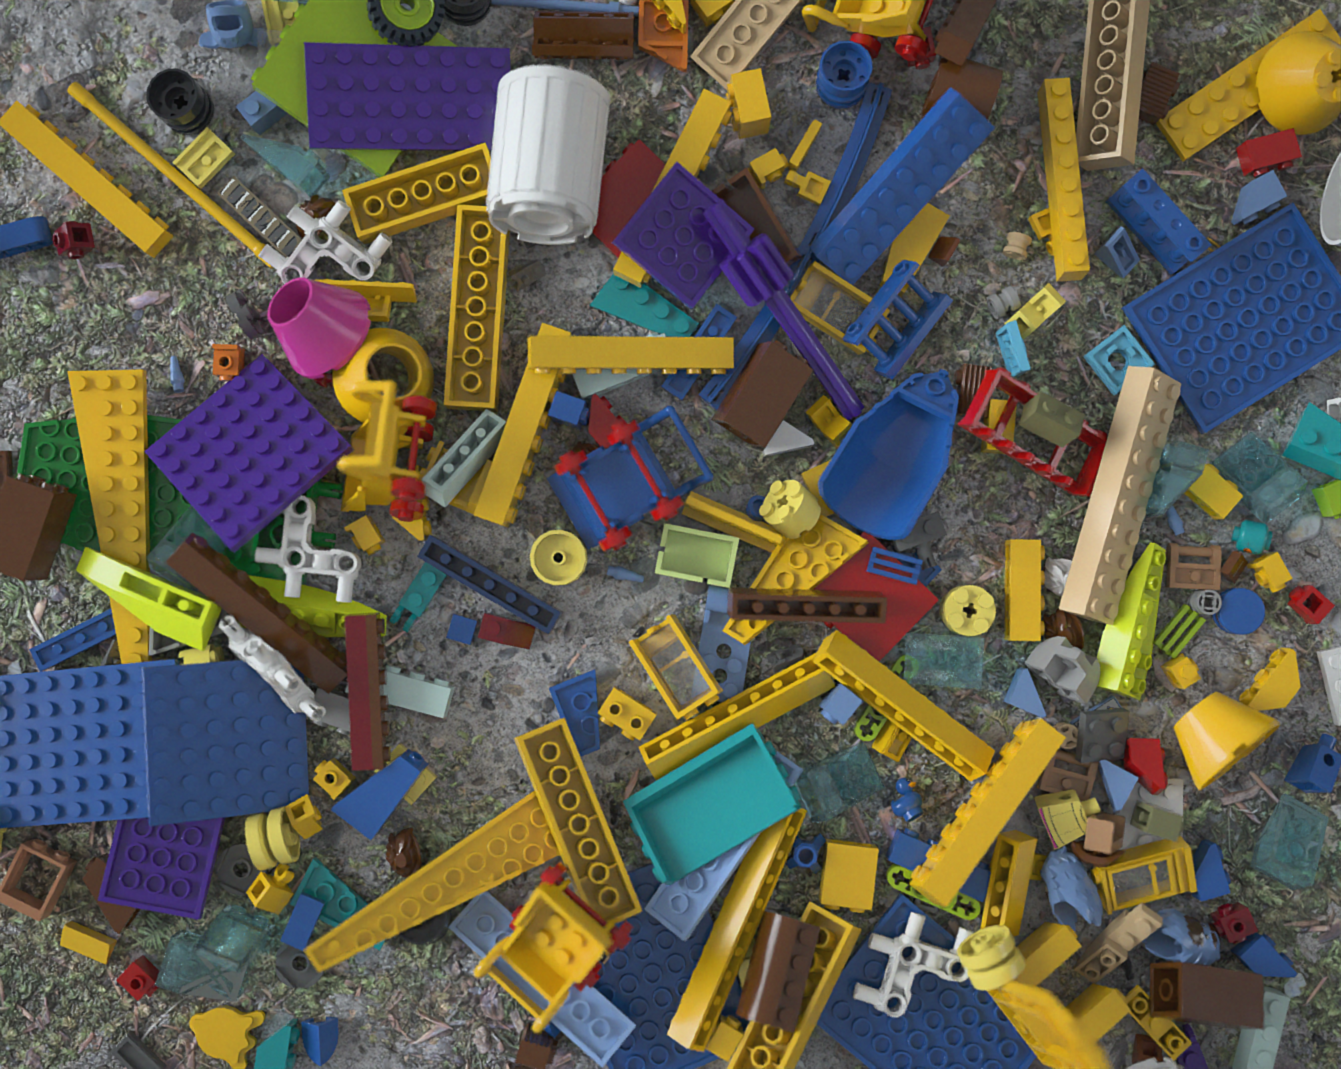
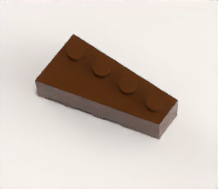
M957 0L935 38V41L939 43L934 52L962 66L997 0Z

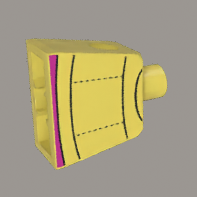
M1073 789L1034 797L1054 849H1058L1085 835L1087 817L1101 812L1095 797L1080 802L1076 791Z

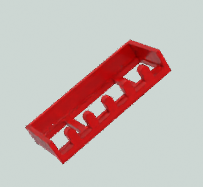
M1006 369L985 370L984 373L986 374L965 417L957 425L1069 494L1090 497L1108 435L1103 431L1092 429L1088 426L1089 423L1083 420L1081 433L1076 438L1090 446L1091 450L1077 480L1074 481L1073 478L1056 470L1067 445L1063 448L1056 445L1047 464L1035 457L1034 454L1016 445L1015 442L1002 436L1018 401L1025 405L1038 393L1031 390V386L1028 383L1012 378V374ZM996 387L1010 397L995 428L992 429L979 422Z

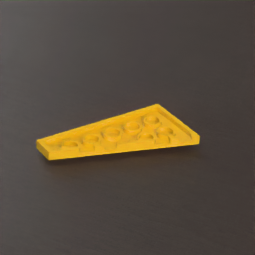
M820 514L814 527L810 531L805 529L800 533V537L789 539L783 536L781 543L776 546L750 588L813 590L869 543L864 538ZM730 618L722 631L743 645H746L774 621L731 620Z

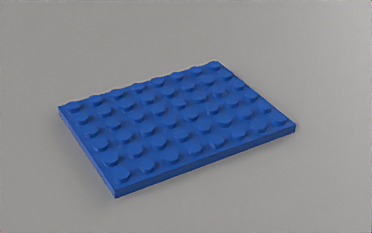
M1294 203L1289 204L1122 307V310L1161 372L1181 383L1179 400L1201 434L1208 432L1341 350V276Z
M180 659L1 675L0 828L147 818L148 796L142 667L179 665Z
M651 862L627 873L642 912L616 923L615 926L620 928L625 921L634 927L629 934L632 939L622 951L617 948L605 964L598 961L603 967L598 972L601 977L593 987L636 1025L606 1064L609 1069H696L720 1057L706 1048L704 1052L688 1049L668 1036L667 1033L671 1026V1021L679 1008L682 996L692 978L693 970L696 968L702 955L703 947L711 934L714 922L709 910H707L687 941H683L648 913L645 907L662 884V881L659 882L652 871L654 865ZM736 977L720 1014L725 1017L730 1015L739 1020L745 1033L751 1020L736 1015L742 993V988Z
M900 893L847 960L816 1024L869 1069H1028L1037 1056L986 990L975 988L969 977L965 981L956 982L940 978L936 973L926 970L918 971L914 975L910 988L912 993L904 1014L899 1017H891L887 1013L877 1010L873 1004L853 998L854 988L857 983L875 989L881 988L888 964L889 954L868 947L871 933L891 939L900 937L902 933H905L910 912L926 917L919 938L922 942L947 950L954 948L956 939ZM907 946L903 949L902 957L906 958L912 954V946ZM955 962L951 967V972H958L961 968V963ZM898 997L890 998L887 1002V1007H895L898 1003Z

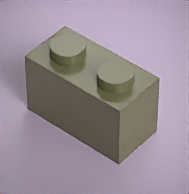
M1041 391L1024 405L1019 425L1063 448L1080 435L1085 414Z
M1136 800L1130 825L1145 833L1177 842L1178 836H1181L1184 830V817L1166 808Z

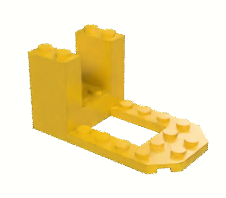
M1045 921L1017 946L1026 963L1023 972L1009 983L986 991L1042 1064L1053 1069H1111V1066L1104 1058L1106 1053L1097 1041L1131 1011L1125 1003L1127 1000L1116 988L1113 989L1105 985L1092 983L1063 1009L1049 991H1043L1037 986L1081 947L1076 940L1078 937L1076 932L1070 926Z

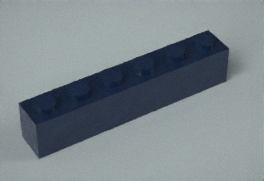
M430 535L417 556L546 634L552 633L563 614V611L436 536Z

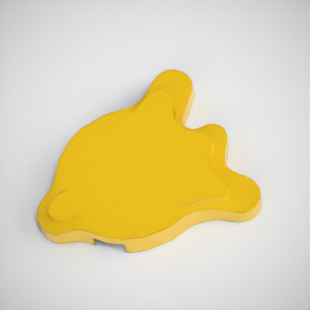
M220 1005L204 1013H196L190 1019L189 1025L195 1033L197 1043L204 1053L213 1058L225 1060L232 1069H245L248 1064L246 1052L257 1043V1039L250 1035L249 1031L265 1021V1013L262 1010L246 1013L239 1011L235 1007Z

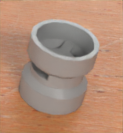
M1012 286L1004 288L1001 294H992L986 297L988 308L995 319L1005 316L1008 310L1014 312L1021 308L1019 296Z
M1195 590L1189 595L1187 600L1190 609L1200 615H1213L1220 610L1222 605L1220 595L1213 590Z

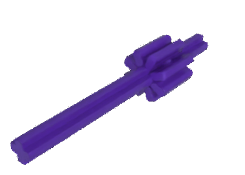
M723 199L711 205L703 214L731 253L720 265L728 280L747 306L754 307L762 301L766 303L801 356L808 361V366L813 369V373L844 418L849 420L852 417L858 416L862 412L861 410L865 408L784 290V287L788 285V281L792 280L794 273L767 234H760L750 240Z

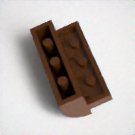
M535 11L532 55H535V58L634 59V12Z
M764 911L736 1015L794 1033L820 927Z

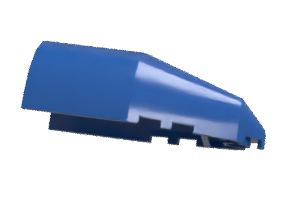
M939 369V372L924 375L923 373L913 374L891 391L890 395L883 401L876 403L868 413L856 419L819 478V494L826 505L842 520L856 529L883 539H904L911 533L948 468L953 427L959 400L956 389H953L948 377L949 373L946 370Z

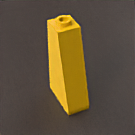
M927 203L889 245L879 286L882 287L893 273L894 267L902 260L917 262L921 266L950 215ZM919 266V267L917 268V270L914 272V274H913L914 276L916 275V273H917L918 269L920 268V266ZM907 283L898 293L900 297H902L905 291L907 290L909 286Z

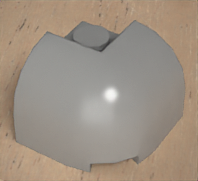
M1056 636L1041 642L1025 662L1033 675L1041 683H1044L1046 680L1052 686L1059 689L1057 694L1085 705L1092 697L1099 683L1100 664L1098 659L1086 655L1079 648L1073 647L1066 637Z

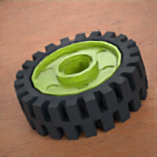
M444 0L367 1L369 21H372L374 30L379 31L378 35L382 39L386 37L388 38V43L393 44V42H396L398 46L408 45V47H412L415 45L422 46L425 42L428 43L438 32L445 13ZM400 4H408L412 10H404Z

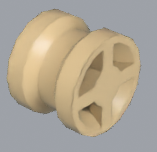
M1009 232L1006 238L1008 243L1003 248L1002 254L1012 259L1026 260L1028 256L1026 250L1031 245L1032 238L1023 233Z
M1059 722L1053 726L1054 729L1066 737L1060 746L1061 748L1072 749L1077 746L1078 729L1074 725Z

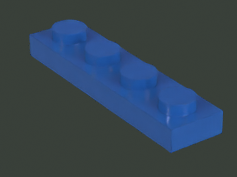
M716 303L694 337H725L737 320V317ZM677 370V374L668 375L661 388L683 401L700 374H686V370Z
M109 609L29 649L39 671H46L116 636L112 610Z

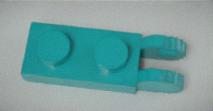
M425 562L398 603L400 605L394 611L389 622L395 624L400 620L405 609L411 611L413 614L405 622L402 629L408 633L418 617H421L446 579L447 574Z

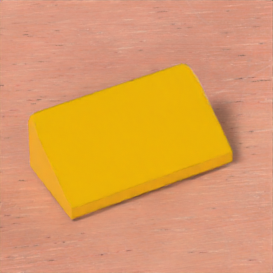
M887 719L874 740L872 748L899 762L912 737Z
M70 921L63 927L60 945L103 964H108L117 940Z

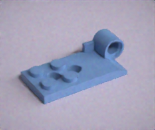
M709 585L698 652L712 674L716 669L726 671V680L718 683L724 690L718 694L720 698L718 701L724 702L743 692L751 641L743 645L722 631L730 619L727 614L728 588ZM720 644L730 646L731 653L727 658H720L717 655L716 649ZM697 666L695 667L691 697H696L710 688Z

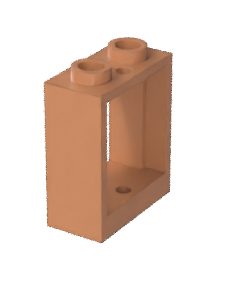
M32 839L21 843L0 885V903L39 922L51 915L77 861L70 858V854L65 851H55L47 847L48 844L43 840ZM32 854L61 868L45 902L16 888Z

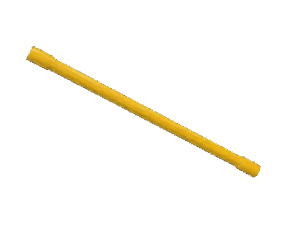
M73 82L68 87L67 92L85 108H88L252 250L255 256L270 269H274V267L258 256L266 246L264 243L255 238L105 108L79 82Z

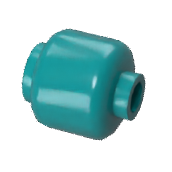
M1243 520L1240 527L1234 526L1231 541H1236V549L1238 551L1260 555L1264 550H1269L1273 531H1269V527L1265 523Z

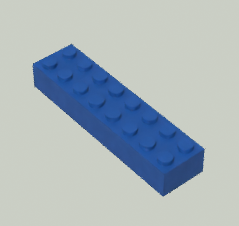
M950 87L810 246L815 256L842 279L854 285L995 127L963 96Z

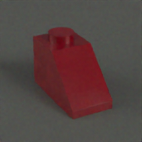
M484 613L478 638L530 650L536 627L530 623L492 613Z

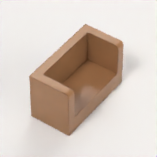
M1105 812L1089 816L1087 818L1084 848L1111 854L1123 847L1125 816Z

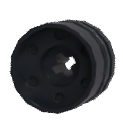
M444 0V15L456 25L465 27L476 25L489 14L492 2L491 0Z
M178 68L163 70L151 79L147 87L146 100L149 108L174 132L181 135H194L203 131L210 124L214 115V104L211 96L186 71Z
M451 909L426 920L425 925L422 922L400 932V937L409 943L429 945L438 942L446 935L449 930L448 927L451 925Z

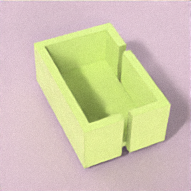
M664 523L660 547H664L665 551H659L655 574L702 583L703 578H706L707 584L730 588L739 538Z

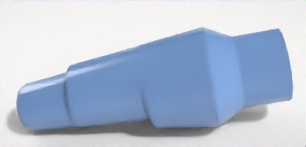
M171 356L170 383L173 385L175 393L184 392V376L181 372L177 356Z
M1169 499L1163 500L1162 504L1168 517L1169 528L1174 531L1175 536L1184 533L1183 521L1174 506L1170 503Z
M608 566L606 575L612 576L615 579L644 581V576L621 566Z

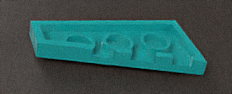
M614 273L590 304V307L633 323V325L640 328L643 327L650 331L658 332L659 335L664 333L666 337H691L699 326L698 322L644 283L640 288L615 276Z
M316 857L313 858L290 905L295 907L302 892L325 901L326 903L319 920L335 928L369 905ZM386 939L372 947L380 951Z

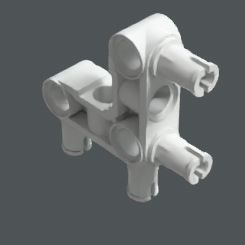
M338 200L326 217L315 219L295 205L286 217L305 231L304 234L306 235L290 257L287 256L285 258L268 244L258 256L277 269L276 273L281 277L284 284L295 279L290 275L289 269H296L300 277L307 278L314 270L316 261L320 256L323 257L324 255L330 256L341 264L343 270L359 280H367L372 277L381 265V257L392 243V240L381 232L367 249L343 232L339 225L351 209L340 200ZM317 230L326 231L328 240L320 239ZM364 261L368 263L370 271H363L359 267V262Z
M300 496L281 512L285 515L282 547L280 549L257 547L255 561L278 564L284 570V573H287L284 593L286 597H300L302 575H305V572L336 575V578H338L336 601L352 602L353 583L358 577L361 559L356 553L338 549L321 551L313 547V544H311L312 525H315L316 521L315 503L308 497ZM304 500L307 504V510L305 513L299 514L296 511V505ZM296 551L302 556V560L297 566L291 562V555ZM347 556H350L354 562L352 569L349 571L345 570L342 566V561Z
M226 616L224 618L229 625H226L221 620L219 627L229 637L228 647L243 662L254 668L274 688L280 699L294 713L304 712L313 721L321 719L316 713H319L322 717L325 715L326 710L315 701V694L299 678L289 662L279 652L273 650L248 629L242 628L233 616Z
M910 912L905 933H902L900 937L891 939L871 933L868 947L889 954L888 964L881 988L875 989L857 983L854 988L853 998L873 1004L877 1010L885 1012L891 1017L901 1016L904 1014L912 994L910 988L914 975L918 971L926 970L936 973L940 978L956 982H962L968 978L967 968L962 965L957 955V948L962 941L974 932L959 927L954 948L947 950L922 942L919 939L926 917ZM907 946H912V954L906 958L902 957L903 949ZM955 962H960V970L956 973H952V965ZM892 997H898L897 1005L888 1008V1000Z

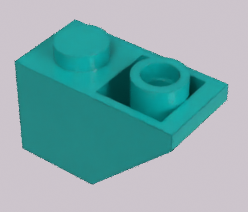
M293 1018L257 1047L254 1069L294 1068L296 1062V1054L293 1053L294 1044L298 1043L300 1028H297L298 1019Z

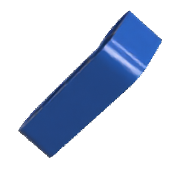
M44 216L30 217L0 225V259L53 244L49 223Z

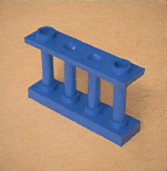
M1143 168L1105 201L1170 275L1174 274L1188 261L1190 263L1193 262L1212 245Z
M902 260L894 267L891 276L858 319L848 327L847 333L842 338L846 343L856 346L861 343L878 359V364L873 370L878 375L892 380L953 301L947 294L935 291L930 293L913 275L920 265L917 262ZM906 283L924 301L917 313L898 295ZM891 303L909 320L901 333L882 315ZM875 323L894 340L886 353L867 335Z

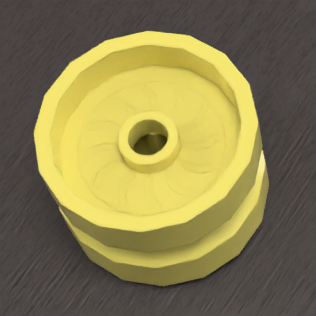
M551 530L540 535L534 542L530 552L531 567L536 576L545 583L568 585L578 580L584 573L588 562L587 550L583 542L574 534L564 530ZM556 553L563 555L561 562L554 560V557L557 556Z
M285 806L271 810L269 815L263 812L247 817L245 823L246 844L251 860L258 870L262 871L273 868L277 865V862L285 865L296 862L299 859V833L292 827Z
M1003 925L990 926L976 931L962 941L957 948V955L962 965L967 968L970 981L978 990H990L1003 986L1019 976L1026 966L1021 951L1015 947V940L1009 928Z

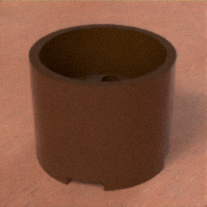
M942 56L938 64L939 68L932 79L920 114L923 115L921 120L950 87L963 96L988 120L1001 85L1003 70L967 58L963 65L960 66Z

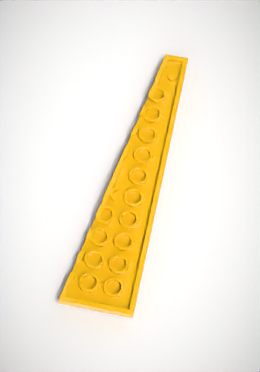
M146 370L67 371L101 553L150 573L148 455L144 452L148 449ZM109 596L121 663L152 661V656H149L150 627Z
M535 790L305 948V953L318 973L560 855Z

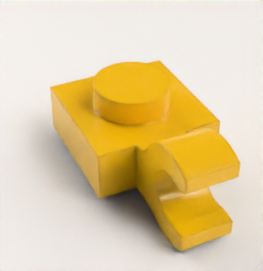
M789 170L784 184L793 188H799L797 196L820 206L831 181L810 171L807 172L806 177H803Z

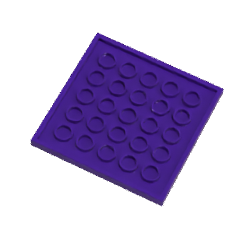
M261 354L240 371L239 376H234L232 381H228L144 452L223 542L235 553L354 449L276 367Z

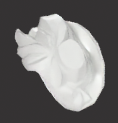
M1048 557L1045 562L1044 584L1055 595L1061 596L1064 592L1072 561Z

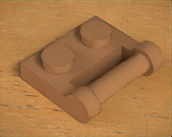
M1177 543L1167 544L1166 588L1220 590L1222 555L1220 545L1197 547L1178 546ZM1178 557H1209L1210 564L1178 563Z
M1058 749L1042 771L1037 788L1051 793L1073 789L1076 791L1080 801H1086L1091 796L1099 761L1080 763L1075 760L1076 754ZM1055 759L1086 767L1085 775L1055 767Z

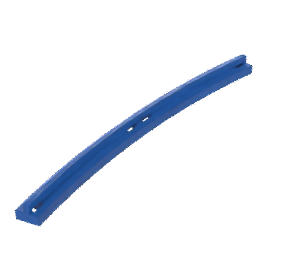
M869 82L859 114L839 166L815 218L798 248L801 255L805 257L799 267L797 265L801 259L789 266L794 273L792 280L788 281V285L784 287L789 297L805 273L803 269L808 260L812 259L810 264L814 261L820 262V259L815 256L809 246L814 234L817 235L812 244L850 202L859 182L893 90L884 87V83L880 82L879 85ZM873 93H876L873 103H870ZM883 95L881 104L878 106L880 96ZM766 303L734 348V368L726 370V374L714 375L698 395L716 411L757 344L770 342L781 326ZM717 385V387H716V388L714 389V391L710 394V396H708V394L711 392V390ZM722 389L724 392L719 396V398L716 401H714L713 399Z

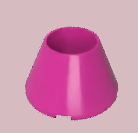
M300 277L290 280L276 292L268 308V319L292 368L305 378L316 379L324 377L323 373L333 368L336 371L340 369L359 350L369 331L371 321L368 319V310H371L367 299L357 291Z

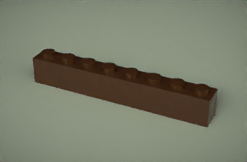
M192 532L165 561L166 564L233 616L269 647L279 652L290 664L329 694L347 676V657L345 653L339 652L330 644L327 638L318 635L312 630L306 621L292 614L285 604L279 603L270 595L267 589L258 586L252 581L245 571L236 568L224 554L218 553L209 546L203 537L197 536Z

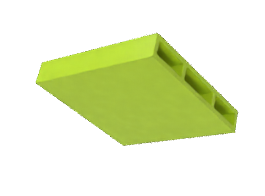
M308 0L306 5L300 4L294 14L296 20L291 26L287 24L279 36L282 40L277 47L273 45L266 54L265 59L268 61L264 67H258L251 77V80H253L252 86L258 93L308 127L304 42L397 45L398 43H388V38L384 37L382 39L378 35L379 31L374 30L372 21H369L368 0ZM400 4V6H401L404 10L409 11L408 9H406L404 6H402V5ZM439 32L428 43L425 42L422 45L458 47ZM403 150L341 151L380 178L386 176Z

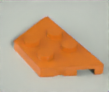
M639 0L638 49L682 72H687L689 0H682L686 18V33L684 34L678 28L674 29L671 26L666 12L663 9L659 10L652 0Z

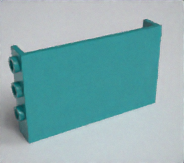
M753 723L623 800V804L632 820L630 823L631 829L637 837L640 836L643 842L641 846L642 851L647 859L651 858L654 865L652 871L659 882L662 881V883L667 885L674 884L802 808L799 802L802 797L795 785L790 786L786 778L789 777V773L783 763H777L774 757L777 754L774 746L770 741H765L759 728Z

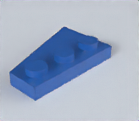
M596 669L549 687L560 718H565L580 757L600 749Z

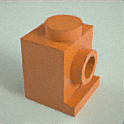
M212 344V349H214L213 375L220 377L219 381H232L234 376H239L240 371L244 369L245 349L233 344ZM226 358L229 359V364L227 366H225Z

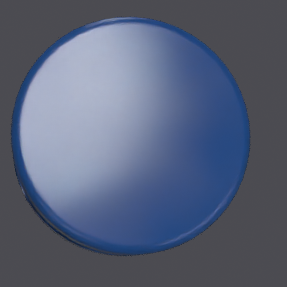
M1230 588L1219 594L1222 605L1220 610L1213 614L1212 617L1215 624L1221 630L1230 634L1246 635L1256 631L1261 626L1265 618V606L1257 593L1246 588Z

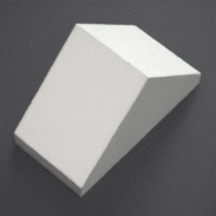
M783 420L762 452L763 457L809 448L814 445V441Z

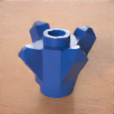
M821 833L813 837L811 841L802 840L797 835L793 843L792 855L787 858L785 864L789 869L801 866L810 868L814 874L818 873L822 869L817 862L818 850L826 840Z

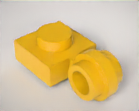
M1046 208L1031 215L1028 220L1039 241L1046 237L1049 238V241L1046 242V249L1053 256L1050 210Z

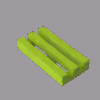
M1183 604L1154 639L1153 644L1171 659H1175L1206 620L1200 617L1197 612L1191 610L1187 604ZM1187 613L1189 616L1174 632V634L1166 642V644L1163 645V640L1168 636V634L1177 625L1181 618ZM1193 620H1195V622L1187 630L1183 637L1178 641L1172 650H1169L1172 647V645L1177 641V639L1181 636V634L1186 630V628L1190 625V623Z

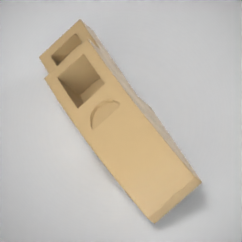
M1143 903L1139 904L1131 912L1124 910L1090 944L1075 964L1074 970L1096 984L1127 959L1128 951L1161 927L1163 918Z

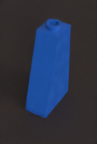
M408 749L387 764L384 769L379 770L345 795L331 810L369 840H372L381 831L429 764L421 754Z

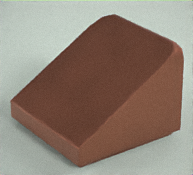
M939 237L928 258L941 266H945L957 248L960 239L957 237Z
M1135 1034L1132 1064L1153 1057L1158 1062H1163L1161 1047L1149 1035Z

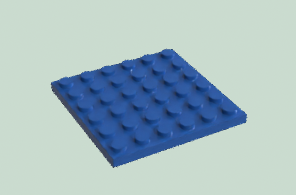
M243 660L142 667L149 826L270 812L273 809L287 806L306 794L309 795L306 713H294L280 699L274 688L254 668L243 662ZM290 664L294 672L304 682V674Z

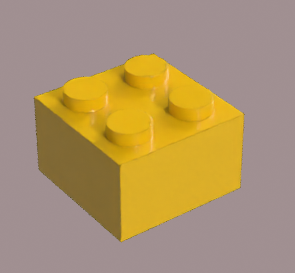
M761 68L731 74L730 84H727L726 100L731 101L733 132L738 131L739 139L768 134L771 113Z

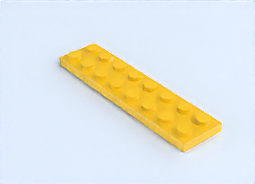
M1321 9L1171 109L1164 119H1160L1156 123L1182 162L1260 110L1258 102H1260L1258 87H1256L1257 72L1268 50L1279 40L1298 32L1311 31L1321 33L1341 45L1340 36Z

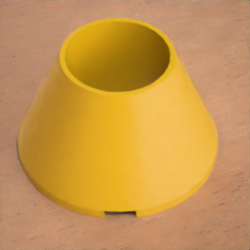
M390 328L369 329L363 344L355 355L337 371L333 368V387L338 401L349 415H352L362 423L368 418L371 405L355 399L349 390L354 383L369 382L367 365L372 355L381 353L392 355L398 358L407 370V389L401 397L394 398V406H398L401 410L403 399L406 397L419 395L430 399L432 396L434 373L431 361L423 347L412 337L401 331ZM368 392L383 401V395L378 392Z
M1216 691L1187 712L1173 728L1193 782L1200 791L1228 772L1243 757L1245 758L1280 727L1281 723L1277 719Z

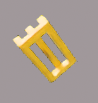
M816 119L812 121L789 160L788 170L797 172L820 133L823 123Z

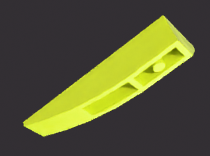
M1149 543L1125 581V589L1119 602L1118 614L1113 626L1106 624L1097 654L1100 664V678L1097 688L1136 700L1141 699V695L1146 689L1145 679L1147 671L1152 665L1151 655L1163 567L1166 561V550L1156 543Z
M85 547L76 568L78 573L156 632L205 651L222 610L220 606L203 594Z
M249 575L252 581L258 586L267 589L274 599L279 603L285 604L292 614L306 621L310 628L320 636L345 637V615L379 612L354 600L352 602L336 601L337 594L301 584L299 598L284 596L286 581ZM380 612V618H384L385 622V632L384 634H381V636H385L387 615ZM237 621V623H238L242 628H246V627L243 626L240 622Z

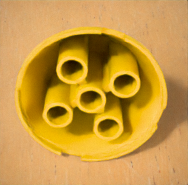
M1304 31L1282 38L1268 50L1257 72L1256 87H1258L1260 102H1258L1259 108L1273 127L1279 131L1294 128L1296 135H1307L1326 128L1341 113V45L1321 33Z

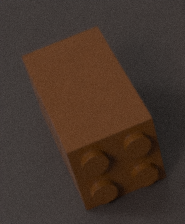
M775 340L774 343L769 341L758 343L711 420L749 445L766 448L813 369L807 366L808 361L797 354L793 356L788 353V348L779 341Z
M18 473L17 477L6 476L0 491V573L22 581L47 580L77 494L68 492L69 487L65 485L45 482L46 479L32 474L28 476Z
M1185 962L1150 963V1017L1228 1029L1264 1030L1263 975Z

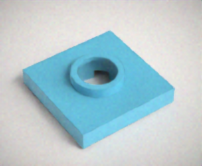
M1017 321L1008 322L996 332V337L1006 370L1012 374V378H1016L1031 368Z
M1125 325L1083 356L1113 396L1121 391L1128 366L1152 367L1155 365ZM1112 353H1120L1124 356L1125 365L1121 370L1116 371L1108 362V357Z

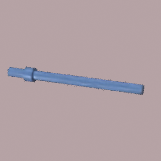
M491 0L494 5L584 12H634V16L639 17V6L620 5V2L613 1L606 4L570 0Z

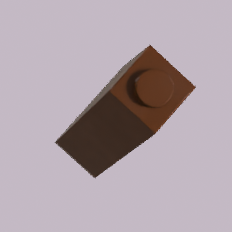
M106 853L99 857L95 856L90 860L85 868L87 873L83 877V881L114 932L120 934L130 927L141 909L98 901L109 854Z

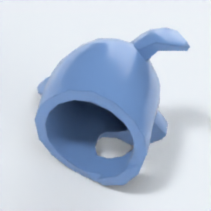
M221 0L206 5V15L210 31L201 34L199 39L200 46L210 49H217L220 46L223 48H239L248 43L259 47L267 42L268 32L263 28H254L247 1Z

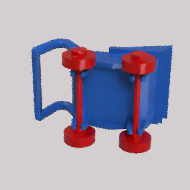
M673 406L665 407L638 424L636 420L628 424L625 420L611 427L613 432L606 436L610 445L613 446L606 450L601 446L587 455L584 450L576 454L571 450L559 457L561 463L554 466L556 473L546 478L588 550L597 545H600L603 551L610 548L613 551L618 550L627 544L625 539L632 535L629 527L645 518L643 514L650 511L655 521L661 518L667 521L679 514L677 509L684 505L681 500L682 496L713 480L711 470ZM668 417H671L703 474L687 481L676 489L673 487L643 435L644 431Z

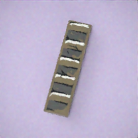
M235 176L217 193L285 258L287 256L290 257L302 241L293 230Z

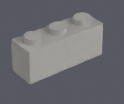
M318 687L314 699L325 708L326 713L323 717L316 713L321 719L313 721V723L323 727H328V724L337 727V732L350 736L348 695L334 689L328 694ZM385 710V721L389 720L390 724L394 711Z

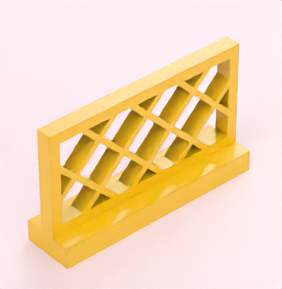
M692 491L687 497L681 515L732 537H738L739 540L770 553L774 551L783 539L781 533L771 525L762 521H754L746 514Z

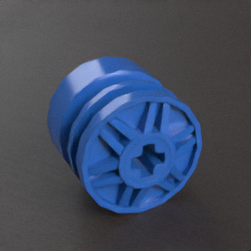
M838 41L830 45L823 52L816 78V90L821 100L828 106L837 109L850 108L862 100L873 70L872 58L868 51L859 43Z

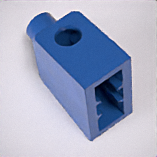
M1323 733L1317 744L1304 745L1284 781L1305 793H1331L1341 767V754L1333 750L1337 739Z

